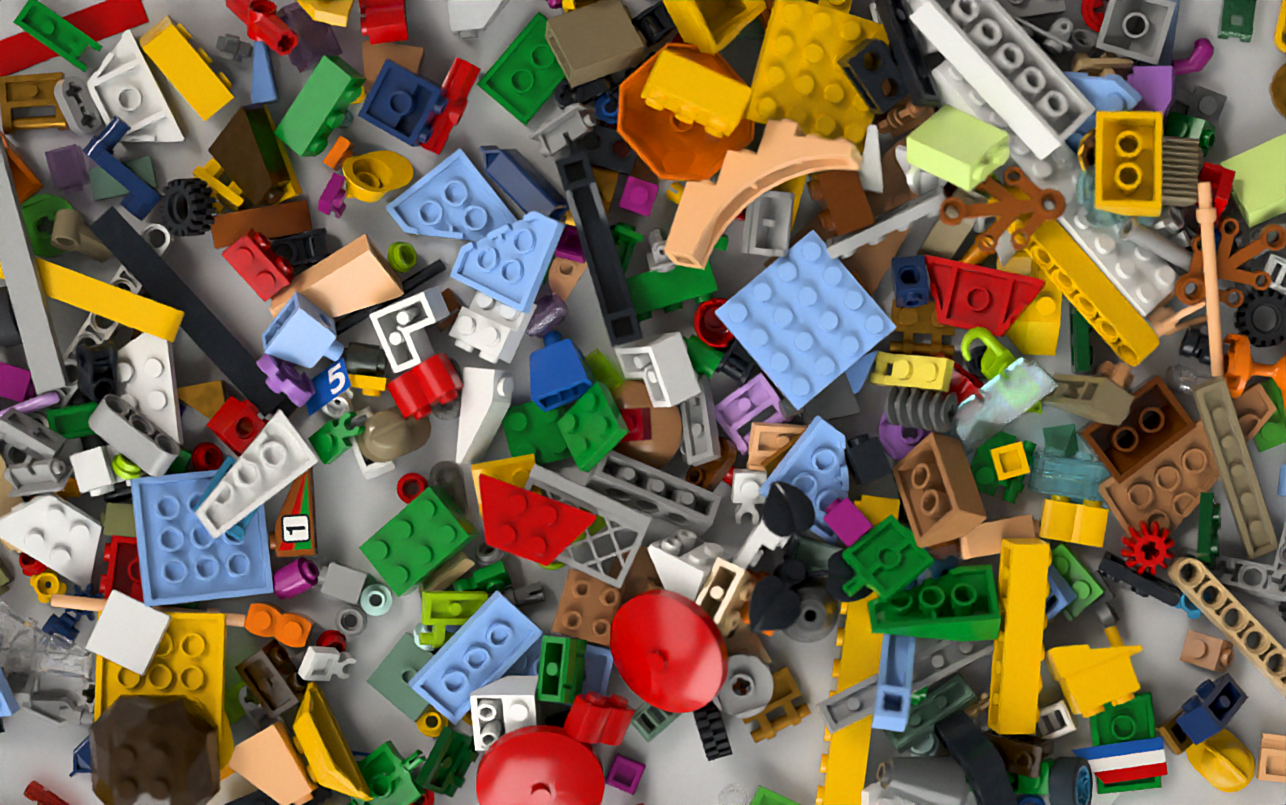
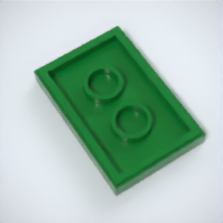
M540 12L533 17L477 83V86L524 126L532 120L555 93L557 85L566 79L545 38L548 19Z
M1152 692L1133 693L1134 699L1113 706L1111 701L1103 704L1105 711L1089 717L1092 747L1156 738ZM1095 775L1097 794L1162 788L1161 776L1104 784Z

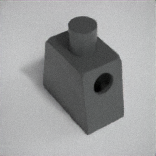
M845 372L798 411L787 398L778 402L781 414L785 419L800 414L805 425L811 424L817 415L828 421L861 412Z

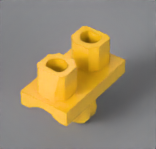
M214 157L202 168L198 165L192 172L193 178H201V181H206L208 183L207 187H211L213 190L210 197H215L216 200L218 199L234 212L241 211L244 208L246 195L234 181L228 187L219 181L225 170ZM218 201L212 203V208H217L216 212L218 214L225 208Z

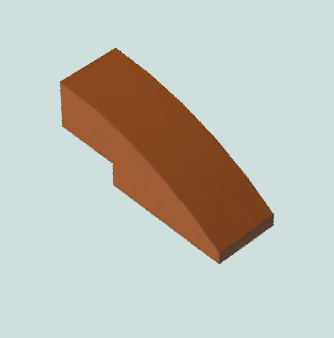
M307 200L212 216L215 219L214 224H210L214 247L218 250L228 248L251 227L256 233H263L268 240L294 236L313 230Z

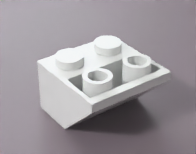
M679 529L649 544L648 548L664 589L681 594L694 602L717 558L732 563L734 557L725 552L720 545L707 543L697 538L694 532L686 529Z
M505 676L471 692L470 700L475 751H487L496 740L516 729L543 725L542 703L540 700H536L538 676Z

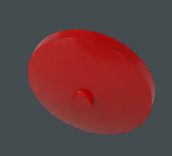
M649 590L632 597L617 611L610 629L611 654L619 674L637 696L661 710L687 713L702 708L721 691L728 673L726 645L722 634L712 618L694 601L668 590Z
M549 725L527 726L500 737L484 753L476 773V793L479 805H600L605 789L603 766L594 748L589 743L575 740L564 728Z

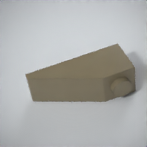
M956 186L950 197L959 198L965 205L987 203L990 194L985 190L978 191L974 188L969 192ZM954 209L946 211L949 218H956L958 216L957 211ZM938 216L916 255L925 256L926 254L951 260L978 218L963 219L960 224L949 226L943 223L940 216Z
M1054 373L1041 398V402L1102 424L1121 425L1130 412V405L1134 396L1107 378Z

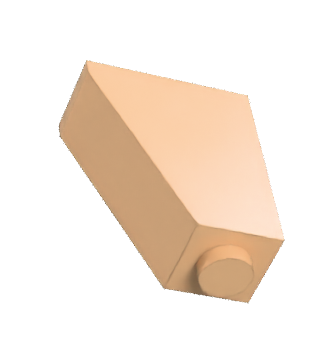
M1028 513L984 520L967 536L955 539L957 556L962 559H969L1000 553L1001 538H1041L1039 537L1040 527L1038 519L1033 520L1032 514Z
M281 721L234 747V753L228 766L279 804L290 805L294 802L295 805H302L313 799L310 792L319 786L311 780L306 770L307 765Z

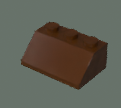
M1152 374L1128 392L1134 396V399L1130 405V412L1121 425L1102 424L1091 420L1076 431L1092 455L1118 484L1122 483L1197 427L1159 375Z

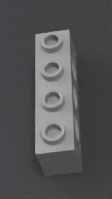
M610 450L590 471L585 487L611 499L692 531L700 536L713 524L722 498L718 494L613 450Z

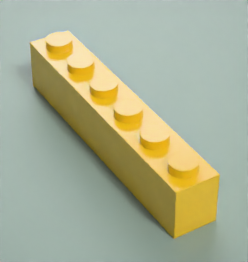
M1001 538L997 591L1001 623L998 639H994L987 724V727L998 734H1035L1036 724L1040 720L1038 693L1042 690L1040 666L1045 656V647L1042 640L1043 630L1047 627L1045 601L1050 593L1047 576L1048 567L1052 563V551L1050 544L1039 538Z

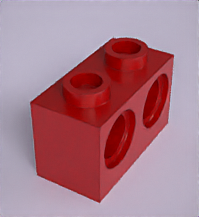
M230 396L206 426L240 458L269 420L266 418L261 420L257 416L260 410L249 400L245 399L241 402Z

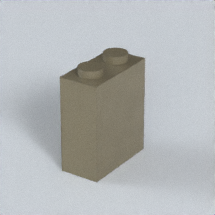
M602 0L548 19L546 23L545 38L572 88L642 62L643 50L646 48L645 39L639 30H635L632 24L631 13L626 5L622 6L620 0Z

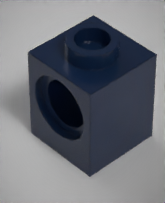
M924 255L892 258L891 276L896 307L915 308L928 304L929 287ZM905 283H914L915 285H906Z

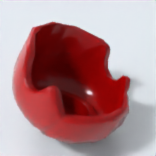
M711 298L704 301L694 313L693 328L697 337L711 347H726L734 338L733 334L715 314V311L728 301L725 298Z

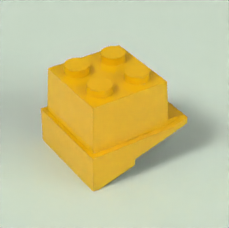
M662 0L683 41L697 45L701 53L709 54L719 52L739 35V31L767 8L764 0Z
M1116 625L1104 630L1111 645L1110 648L1090 649L1088 644L1055 647L1045 652L1044 661L1053 682L1057 680L1073 715L1081 713L1083 718L1090 717L1105 711L1103 704L1111 701L1112 705L1116 706L1134 699L1133 692L1141 689L1129 656L1143 651L1142 646H1125Z

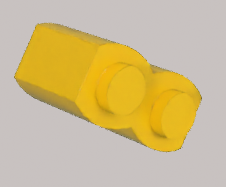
M1052 493L1051 499H1043L1039 537L1103 548L1109 509L1102 508V501L1084 498L1083 504L1070 502L1071 496Z

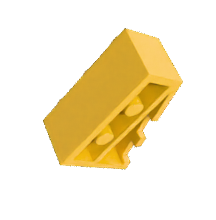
M167 15L138 40L146 54L199 116L206 121L234 98L230 91L234 85L222 71L219 74L215 73L210 67L213 60L202 47L196 50L189 41L192 35L181 22L176 25Z

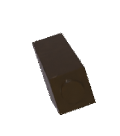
M260 102L241 106L210 146L208 152L254 206L266 203L274 204L283 197L285 193L283 189L290 182L291 178L264 106Z

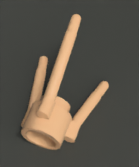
M1174 289L1152 309V313L1146 316L1158 337L1165 334L1168 337L1177 331L1188 328L1190 325L1196 326L1208 322L1207 315L1182 323L1179 321V319L1206 306V301L1202 300L1175 313L1171 306L1164 308L1176 296Z

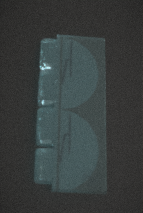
M1021 356L1004 370L1009 378L1007 381L1001 374L995 376L979 389L984 397L982 400L976 393H973L959 404L957 413L959 418H956L948 432L941 433L936 430L935 432L960 439L965 455L968 456L1059 386L1058 382L1035 360L1029 363Z

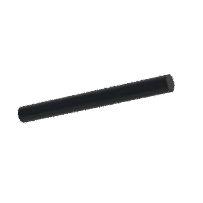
M441 259L402 281L404 290L402 296L445 271L446 267ZM402 296L353 311L335 323L337 335L339 336L370 317L369 314L388 306Z

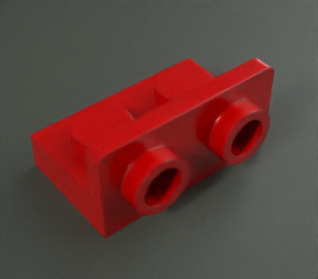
M1204 162L1198 174V180H1201V182H1211L1212 207H1216L1217 221H1213L1215 227L1228 203L1236 171L1224 168L1218 164ZM1198 199L1197 203H1195V204H1193V205L1199 206V199ZM1199 224L1197 232L1201 234V224Z
M251 227L225 249L221 255L257 295L266 302L283 286L286 287L291 283L294 277L292 273L293 268L287 259L283 256L278 257L270 248V241L263 233H256Z

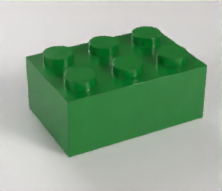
M441 484L429 486L362 544L359 549L398 597H402L416 590L480 533Z

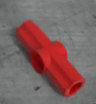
M226 0V6L247 25V36L250 39L265 42L280 56L290 54L292 49L298 45V35L276 15L277 6L274 2L269 0Z
M458 57L455 58L442 85L448 89L445 97L449 98V103L440 116L435 115L430 124L434 127V132L426 144L421 142L420 147L440 156L454 125H458L467 107V98L481 68Z

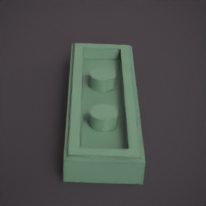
M958 673L928 694L925 701L920 700L917 706L913 705L909 708L904 732L882 730L901 755L934 732L935 723L960 710L967 709L979 699L962 675Z

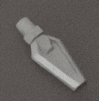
M32 696L31 702L22 703V710L58 727H63L70 723L81 725V723L92 725L94 723V713H89L82 706H76L69 697Z

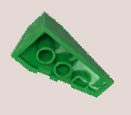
M991 564L960 566L949 570L947 575L934 580L931 577L923 580L921 585L908 590L903 589L886 603L879 597L867 602L871 633L963 642L998 639L1001 615Z

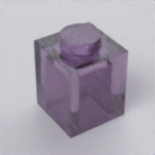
M73 144L44 152L55 190L64 191L65 195H70L83 191V185L90 183L81 146Z

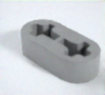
M75 76L60 79L54 87V95L70 129L75 134L81 136L95 133L101 125V117L86 84L82 79ZM73 86L75 92L72 93V96L68 97L66 91L70 89L69 87ZM87 115L89 121L85 123L86 125L82 126L80 120L84 118L83 116Z

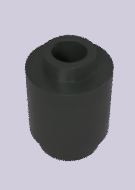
M349 342L348 348L344 347L341 357L344 358L348 374L377 377V374L385 375L388 358L380 345Z

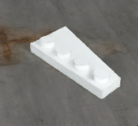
M281 409L275 413L196 510V516L214 539L218 538L318 462V459Z

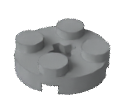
M737 652L729 654L726 681L721 691L712 699L714 704L720 710H724L726 713L732 714V716L737 718L752 717L763 711L770 701L774 690V678L769 666L754 653ZM738 677L750 681L751 684L747 686V692L742 693L740 689L733 688V684L737 683Z

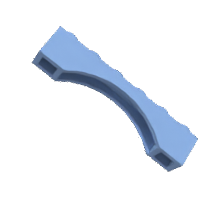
M929 546L924 547V549H925L927 552H928ZM925 572L904 589L908 590L921 585L925 578ZM883 634L872 728L904 732L910 704L916 637Z

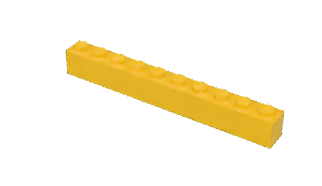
M860 494V500H854L853 502L854 506L873 527L890 514L898 520L900 499ZM874 591L869 596L855 602H840V614H844L845 618L844 626L838 627L835 645L841 646L839 659L834 658L831 677L837 678L835 691H829L828 698L879 672L883 634L871 633L867 607L868 601L879 597ZM873 714L832 735L825 724L823 741H828L829 744L827 754H821L819 773H825L823 786H817L815 804L861 805V791L864 789Z

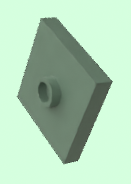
M406 632L366 682L413 722H417L431 704L413 690L408 682L435 654L418 647L414 637Z

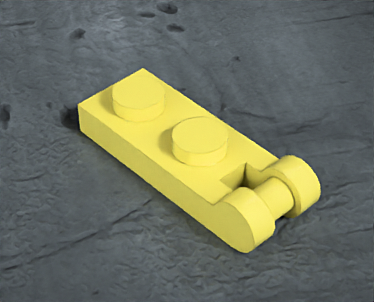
M877 352L874 362H876L875 371L870 374V384L882 387H893L896 385L898 388L906 386L910 389L919 388L925 391L932 390L948 393L954 366L953 360L939 357ZM888 365L893 366L891 376L887 375Z

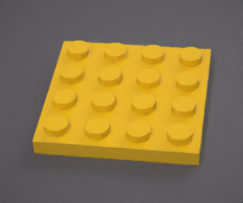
M774 0L751 85L753 91L746 104L743 119L767 125L768 120L781 121L784 118L791 119L800 125L806 135L813 134L830 141L846 139L854 143L859 153H863L867 127L872 124L874 114L871 113L837 61L862 41L869 38L882 40L892 51L883 24L805 0ZM867 53L864 57V65L869 70L873 64V59Z
M98 611V620L101 616L102 611ZM164 612L172 616V619L145 676L96 654L94 722L120 695H185L218 726L219 743H223L227 614Z

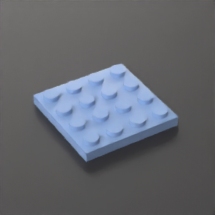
M814 230L810 231L788 250L787 257H779L715 311L716 316L797 411L896 329L894 323L837 257L831 259L826 249V244Z
M218 470L130 479L145 607L274 593L264 503L261 504L245 529L247 534L242 541L233 538L226 532L214 539L196 516L193 508Z

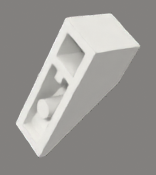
M464 367V387L462 388L456 463L478 464L482 462L511 404L514 389V371Z

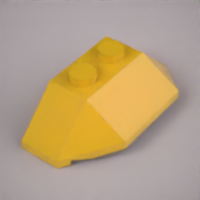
M1018 250L1004 267L999 256H997L996 270L1046 281L1042 291L1005 335L1022 354L1055 356L1061 324L1062 292L1025 250Z
M314 681L309 683L292 727L296 734L292 739L300 755L305 753L309 761L306 770L313 783L318 782L319 785L367 802L373 800L374 798L321 686Z

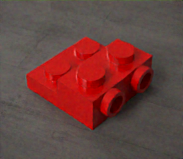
M112 535L111 543L106 542L104 561L109 562L107 574L101 575L99 593H104V599L108 600L114 589L144 603L137 538Z

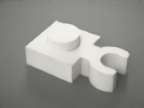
M733 469L731 499L733 503H740L734 510V518L737 524H741V516L746 512L752 514L751 520L753 524H758L759 513L755 504H764L765 497L758 490L767 479L766 471Z
M309 646L298 674L303 680L329 681L332 674L345 679L350 674L344 666L348 663L355 664L356 659L349 652L339 653L335 647Z

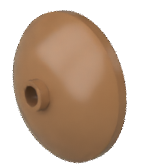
M626 380L609 387L608 389L618 410L650 407L652 440L620 442L611 450L659 470L674 457L681 444L683 425L678 405L673 407H653L644 380Z

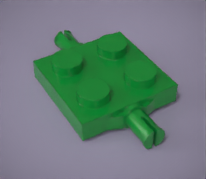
M890 514L843 552L842 558L854 569L856 576L842 587L845 592L848 591L847 594L851 597L865 585L872 589L886 603L934 564V559L924 548L917 547L912 530L901 525Z
M391 740L384 742L358 763L359 769L374 799L367 802L350 796L351 802L347 805L413 804L426 794L424 789L415 783L416 777L413 771L414 768L426 760L425 755L421 756L423 752L417 749L405 759L400 755Z

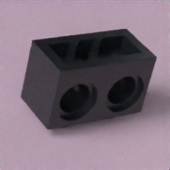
M877 38L865 39L839 59L837 63L871 113L884 114L908 95V91L899 67L890 58L892 55L890 48L885 42ZM867 53L873 59V64L869 70L864 65V57ZM885 79L891 85L887 96L882 92V83Z
M595 119L596 125L593 126V131L589 132L595 133L600 137V145L596 149H586L582 145L583 137L573 142L570 156L586 151L591 164L618 171L623 175L632 176L638 154L631 147V153L628 157H616L612 151L613 146L617 142L626 141L617 130L606 128L605 121Z
M867 433L847 440L849 447L844 448L845 459L856 485H865L893 472L878 436L869 437Z

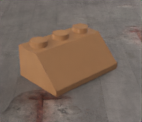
M931 432L892 468L917 547L924 548L967 536L987 518L960 439Z

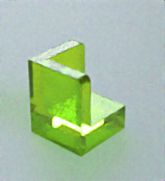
M597 347L585 356L595 381L605 383L610 393L624 382Z
M243 679L225 689L224 710L230 725L240 720L246 714L239 701V691L246 686ZM247 688L248 695L245 697V700L247 702L253 700L255 704L259 703L251 690Z

